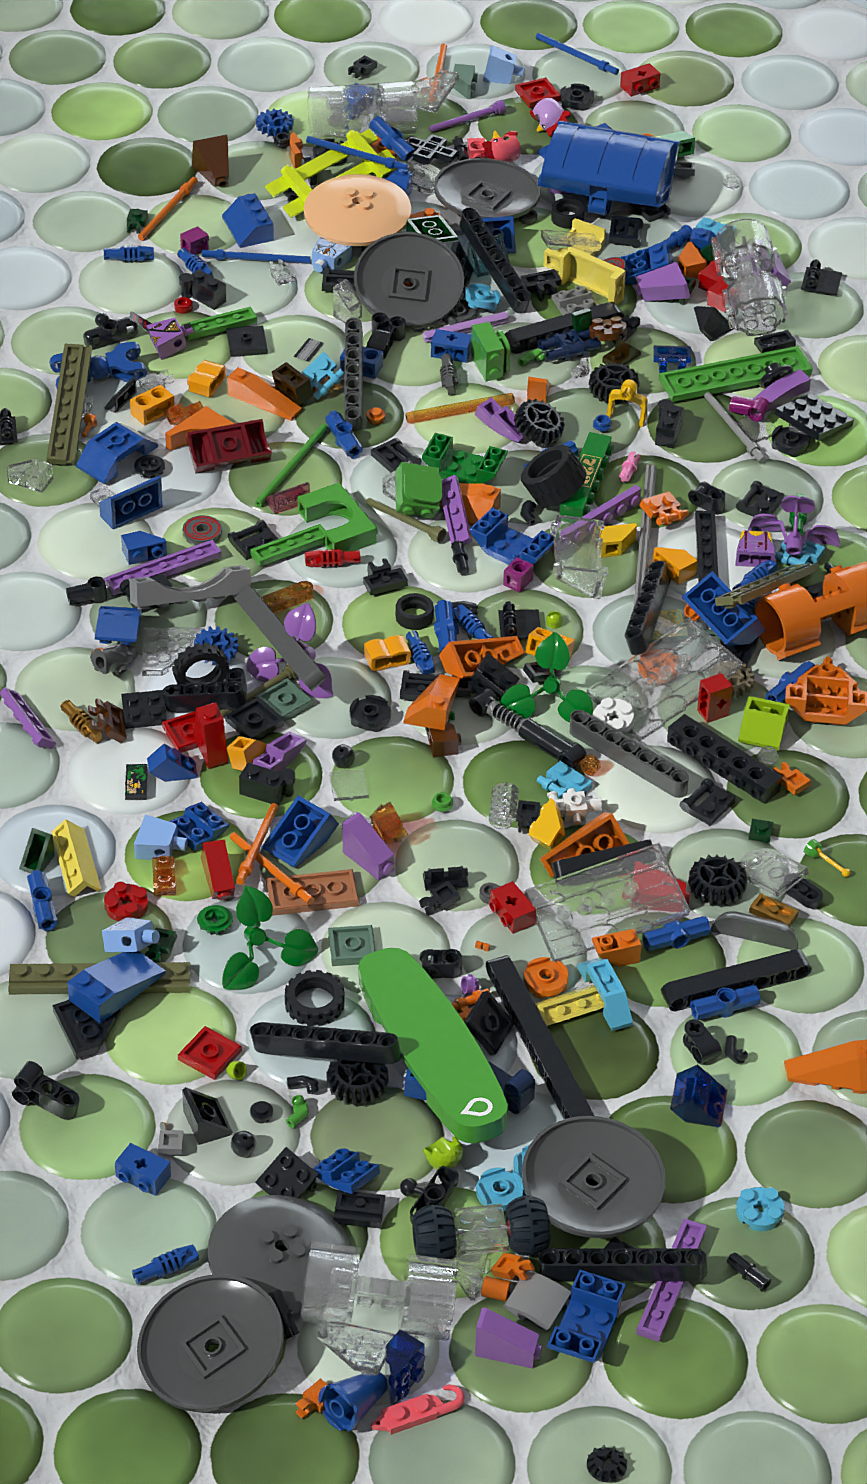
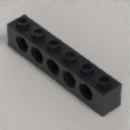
M683 714L668 726L667 742L705 767H708L720 777L725 778L737 788L750 794L753 798L765 804L781 791L782 775L686 714Z

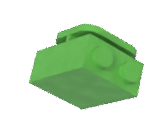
M490 322L472 325L471 356L485 382L502 379L503 372L510 371V345L502 330H497L495 333Z
M401 462L395 471L396 512L407 516L416 515L426 519L433 518L440 509V500L442 499V479L439 475V468Z

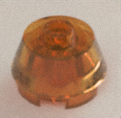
M391 802L384 805L381 803L369 816L373 824L372 828L385 844L402 842L401 839L409 836Z

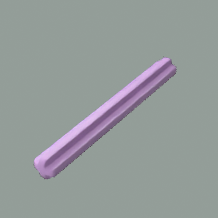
M500 312L437 329L467 333L472 331V325L490 322L494 326L508 322L509 316L507 312ZM436 329L423 332V340L426 343L432 341Z

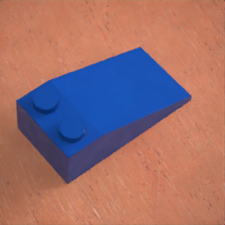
M140 951L122 952L84 969L67 982L69 1001L101 1024L166 974V971Z

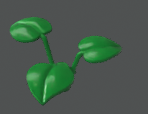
M553 632L543 640L535 651V659L539 666L550 668L551 676L547 677L543 687L530 694V689L527 685L516 684L505 692L500 701L501 705L509 708V711L513 710V714L517 713L518 717L522 716V719L528 718L533 714L536 707L533 697L543 691L549 694H559L563 701L558 706V712L567 722H570V715L575 710H583L591 715L594 712L592 700L585 691L574 689L569 691L565 697L560 689L561 680L555 676L554 669H565L570 660V653L566 642L557 632Z
M244 886L236 907L237 919L243 925L248 926L244 931V937L248 941L249 958L243 952L235 953L229 958L222 976V986L226 990L247 989L257 981L259 968L256 963L252 962L254 959L253 945L260 946L265 941L282 947L281 959L291 966L304 965L310 962L318 953V947L313 937L303 929L290 931L285 936V944L266 936L265 931L260 928V922L268 921L272 917L273 906L270 899L254 887Z

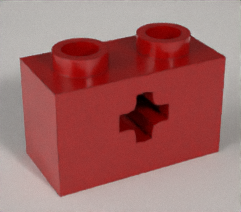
M650 63L621 72L620 87L631 97L659 88L661 73Z
M722 673L700 680L697 711L707 723L729 716L733 685Z
M513 881L490 891L489 907L491 911L500 917L503 926L508 927L513 934L535 925L536 908Z

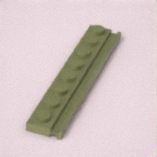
M64 344L47 452L48 464L66 465V463H72L75 466L92 345L84 347L81 344Z
M806 563L788 566L716 597V606H724L725 609L737 607L736 604L746 603L778 589L783 584L794 582L819 571L818 563L811 565Z
M155 962L166 971V974L141 992L190 993V962ZM97 963L10 964L9 995L68 994L67 982L84 969Z

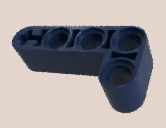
M488 1061L508 1104V1111L513 1114H519L534 1100V1077L525 1069H521L514 1076H511Z

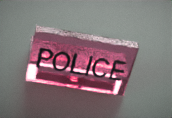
M306 482L266 497V504L275 514L297 507L298 496L310 493V484Z

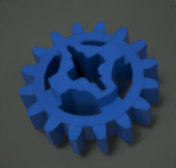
M267 109L266 113L260 112L256 119L257 130L262 131V134L267 133L268 136L276 137L281 132L289 134V130H293L294 126L292 114L288 115V111L282 112V109H273L272 111Z
M209 626L208 631L201 629V634L197 633L196 639H194V645L198 643L200 645H204V643L217 645L218 648L223 650L228 663L231 662V658L236 657L238 652V639L234 638L233 632L228 634L227 628L222 631L219 626L215 630Z

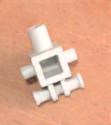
M574 788L568 789L567 793H563L562 799H558V792L551 791L547 794L548 798L553 799L559 806L564 822H573V825H580L582 821H586L587 812L602 811L601 798L585 799L584 791L576 792Z

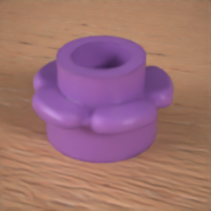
M469 974L462 977L461 990L463 994L472 995V992L479 989V980L474 975Z

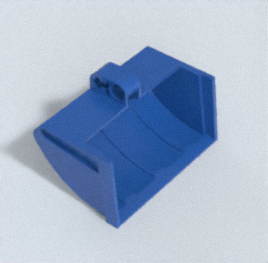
M558 121L544 159L541 174L539 175L538 186L589 196L588 212L594 214H609L612 200L661 207L670 200L680 141Z

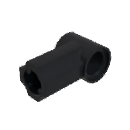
M95 576L90 578L86 584L66 588L69 605L85 601L93 603L104 602L107 599L104 578Z

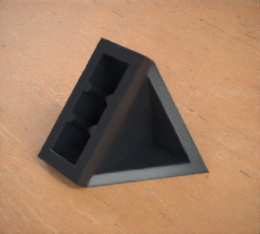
M694 307L699 329L710 341L735 329L715 307Z

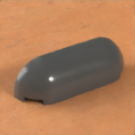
M729 911L719 915L711 926V932L790 950L798 949V938L795 931L784 922Z

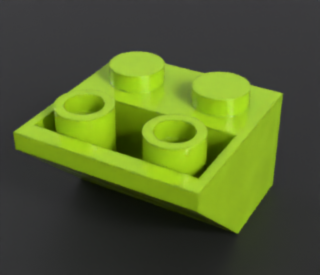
M749 696L743 714L738 742L779 751L788 722L790 704Z

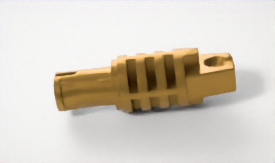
M70 700L62 702L61 710L70 718V723L84 737L88 736L96 744L103 740L101 731L93 730L90 727V720H93V718L86 711L78 709Z

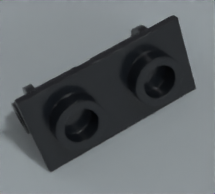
M625 315L622 318V321L626 323L627 333L625 336L623 333L619 335L621 340L626 341L637 330V327L640 325V318L638 316L630 318L628 315Z
M463 865L460 867H449L448 871H444V868H428V871L423 873L425 891L433 890L447 881L454 888L469 887L467 878L468 868H463Z

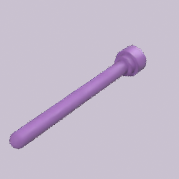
M498 100L491 107L432 125L429 130L436 132L492 113L500 115L506 113V106L503 100Z

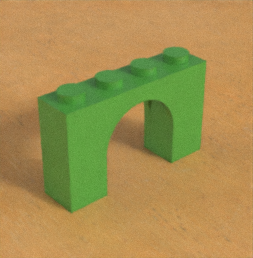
M340 483L298 496V513L306 523L331 515L341 516L349 520L348 523L325 531V547L328 550L355 551L376 543L377 526L369 520L366 512L360 509L357 501L352 499L348 490L344 489Z

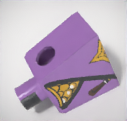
M176 318L146 325L161 360L187 346L185 336L194 333L190 322L179 326Z

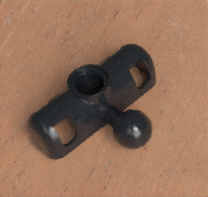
M99 313L95 317V323L99 327L85 331L83 338L86 347L92 345V350L137 335L139 333L138 325L130 319V316L113 320L109 319L107 314ZM128 326L134 327V331L132 333H128ZM99 337V344L94 345L92 339Z
M445 1166L440 1167L426 1187L419 1186L416 1180L412 1178H406L401 1182L400 1191L403 1195L407 1197L415 1194L420 1195L410 1210L411 1223L413 1221L414 1209L417 1212L429 1205L445 1207L446 1201L459 1182L457 1171ZM437 1176L442 1182L441 1184L435 1183Z

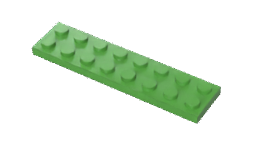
M796 346L659 373V381L671 401L675 402L704 396L707 392L716 394L759 385L760 379L766 374L764 369L772 363H778L779 367L790 365L794 371L801 369L806 375L812 374V367L800 348Z

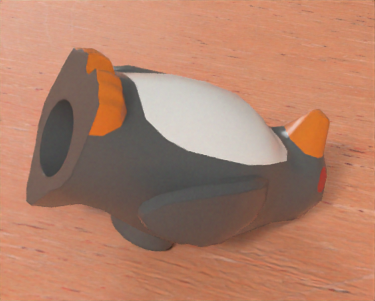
M114 644L104 649L96 648L95 651H92L90 659L96 671H100L103 674L116 672L117 675L126 672L128 670L127 666L137 658L138 650L132 645Z

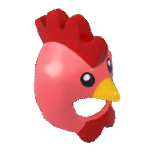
M494 131L493 138L482 143L484 151L481 153L482 157L510 163L517 160L521 154V146L516 137L518 135L517 131H508L502 138Z

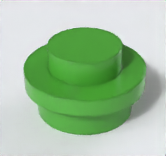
M437 793L432 799V807L439 812L449 811L453 807V799L448 793Z

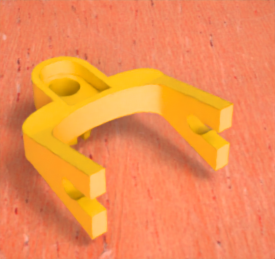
M625 380L621 390L614 389L611 391L607 416L611 418L615 410V400L631 401L641 407L639 426L643 427L644 421L648 416V399L637 393L638 386L635 381Z

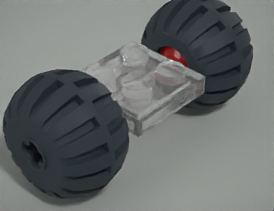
M521 1196L515 1198L506 1207V1223L502 1204L454 1208V1218L452 1212L443 1206L429 1205L415 1212L412 1221L416 1257L420 1262L431 1266L446 1264L456 1255V1238H458L461 1256L509 1251V1247L514 1253L522 1256L538 1255L541 1251L547 1249L550 1244V1223L546 1204L537 1197Z

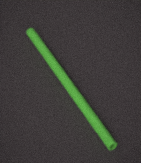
M322 424L259 496L255 501L257 507H261L327 431L328 426L326 424Z

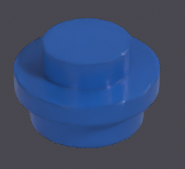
M598 415L593 421V427L600 432H605L612 428V421L607 415Z

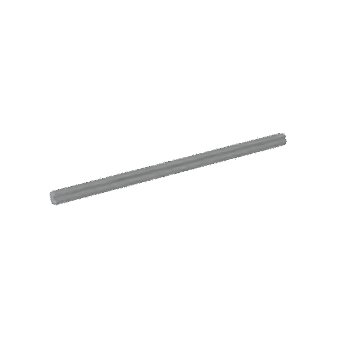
M654 464L646 466L643 499L654 496L657 468ZM643 509L634 606L648 569L652 518L650 519Z

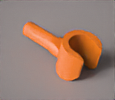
M87 413L84 417V423L87 425L82 433L83 437L87 436L91 427L97 426L96 416L91 413Z

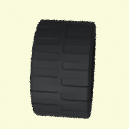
M555 445L540 452L529 461L521 474V482L540 507L549 508L571 498L582 487L587 473L567 445Z

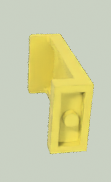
M575 218L572 221V229L553 250L547 248L544 251L543 266L559 271L560 255L570 247L594 256L605 244L606 229Z
M573 247L568 248L560 255L558 275L561 279V285L570 281L579 286H585L588 290L608 298V302H615L616 305L624 300L626 270Z

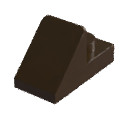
M619 338L616 340L615 349L603 356L602 363L614 364L615 362L616 364L622 363L624 366L641 355V351Z

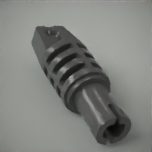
M448 353L441 356L442 366L440 368L442 388L445 387L448 390V395L456 394L455 386L458 384L457 369L453 365L452 356Z

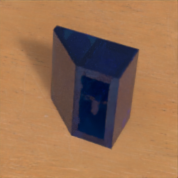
M697 1064L677 1073L670 1109L685 1122L720 1127L722 1125L728 1090Z
M401 1329L385 1346V1377L387 1379L391 1405L397 1404L400 1399L404 1400L415 1382L419 1383L425 1374V1344Z

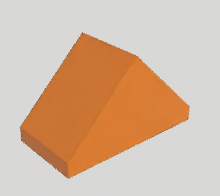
M528 376L527 401L529 399L533 401L536 398L539 402L543 400L546 403L551 383L547 379Z

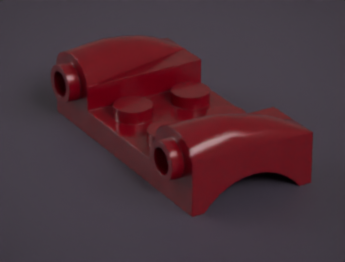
M263 419L187 432L186 440L195 474L212 471L216 466L249 460L255 463L271 459L272 452L266 440Z

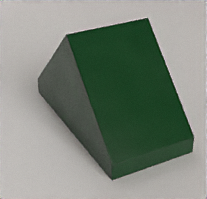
M32 828L19 867L20 870L28 873L36 870L43 872L55 856L52 834Z

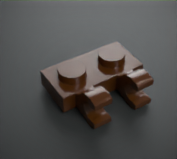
M95 699L97 707L89 705L88 712L93 716H97L99 722L90 720V727L97 731L105 730V735L108 738L122 743L127 739L123 709L108 701L103 703L102 700Z

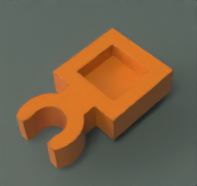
M785 762L781 763V770L777 767L773 768L775 772L782 775L781 785L793 795H797L810 787L811 780L797 768L791 771L789 765Z
M503 1253L491 1268V1272L494 1277L512 1280L517 1275L520 1280H527L528 1277L525 1271H534L535 1268L530 1260H523L522 1256Z

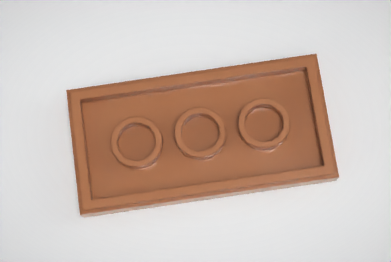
M353 869L288 876L294 882H299L306 888V892L315 899L312 905H308L301 898H296L290 893V889L276 877L266 878L268 897L273 906L272 916L359 906Z

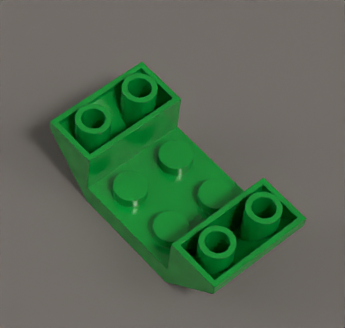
M434 433L422 455V460L430 467L439 468L441 479L456 475L461 484H483L497 475L508 454V450L489 446L486 454L480 456L453 449V437Z

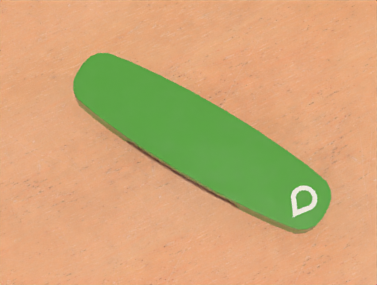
M385 948L364 956L359 962L358 974L359 985L373 1019L377 1023L382 1024L385 1032L397 1035L402 1059L425 1090L428 1106L458 1140L465 1143H480L501 1135L508 1125V1104L481 1048L451 1002L422 966L407 951L400 948Z

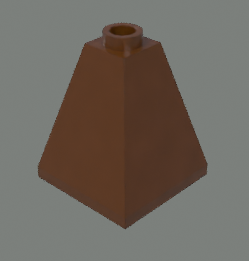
M227 134L193 141L192 167L214 187H224L228 184L229 180Z

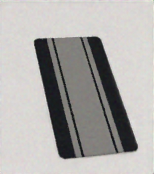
M308 338L294 357L310 361L323 342Z

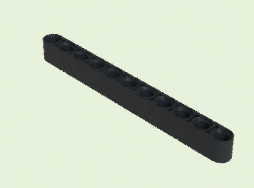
M509 955L486 961L487 974L506 1011L515 1022L514 1026L563 1119L578 1116H595Z

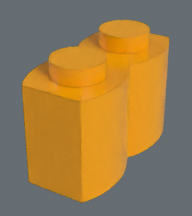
M207 360L202 361L201 364L197 365L196 371L190 374L187 379L189 391L211 397L226 377V366Z
M401 635L390 636L384 640L374 639L364 643V656L372 671H381L389 667H400L410 663L411 651Z

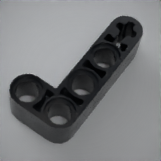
M232 668L227 671L224 682L172 684L166 686L162 692L166 710L169 712L196 711L198 707L215 702L219 710L237 709L246 703L247 684L244 670Z

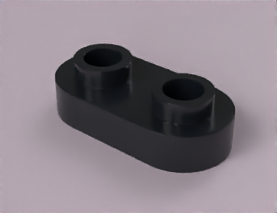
M789 875L785 878L783 890L787 895L807 908H817L821 905L823 893L819 888L799 875Z

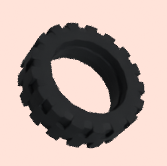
M198 643L194 647H187L186 651L180 652L178 658L173 662L172 671L177 684L224 682L226 673L230 670L223 650L218 648L217 645H210L209 643H204V645ZM202 660L216 662L215 668L203 677L191 678L186 676L189 667L196 662Z
M307 970L303 974L300 972L296 974L294 979L291 978L288 981L289 985L285 987L286 1012H289V1016L293 1020L296 1019L299 1024L303 1025L305 1023L307 1026L318 1024V1026H323L324 1023H332L334 1018H338L341 1015V1011L344 1010V986L342 983L340 984L339 978L333 977L329 972L323 973L322 970H316V972ZM318 988L329 992L333 999L325 1006L310 1008L299 1003L296 997L304 990Z

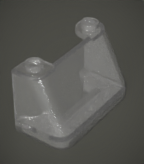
M557 515L556 521L552 522L550 533L554 534L555 562L553 574L556 575V579L588 597L601 599L608 576V568L602 567L601 559L603 538H600L602 530H604V520Z

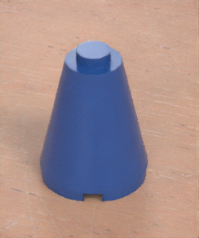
M372 1370L324 1386L319 1392V1404L322 1402L324 1404L325 1410L323 1414L325 1418L337 1430L348 1429L347 1431H351L386 1392L387 1379L381 1372Z

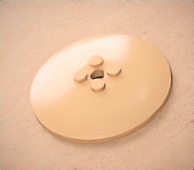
M362 174L344 175L319 184L309 193L304 203V217L313 232L330 242L347 246H369L384 236L400 233L405 229L407 219L411 218V203L407 194L399 186L386 179Z

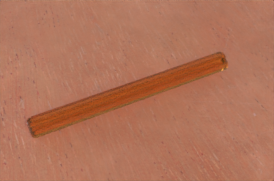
M506 393L410 411L405 416L407 423H414L476 411L478 405L491 397L500 406L513 404L515 397L513 393Z

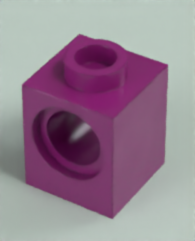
M198 226L180 234L181 249L186 248L191 254L195 255L202 253V250H209V236Z
M516 557L504 570L503 585L520 593L533 580L534 565Z

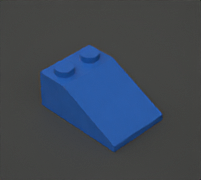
M298 795L261 848L296 868L328 841L339 823L330 813Z

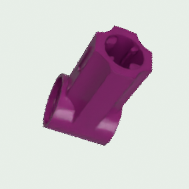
M733 396L729 405V411L732 413L747 415L755 422L761 421L770 409L769 401L763 397L752 400Z

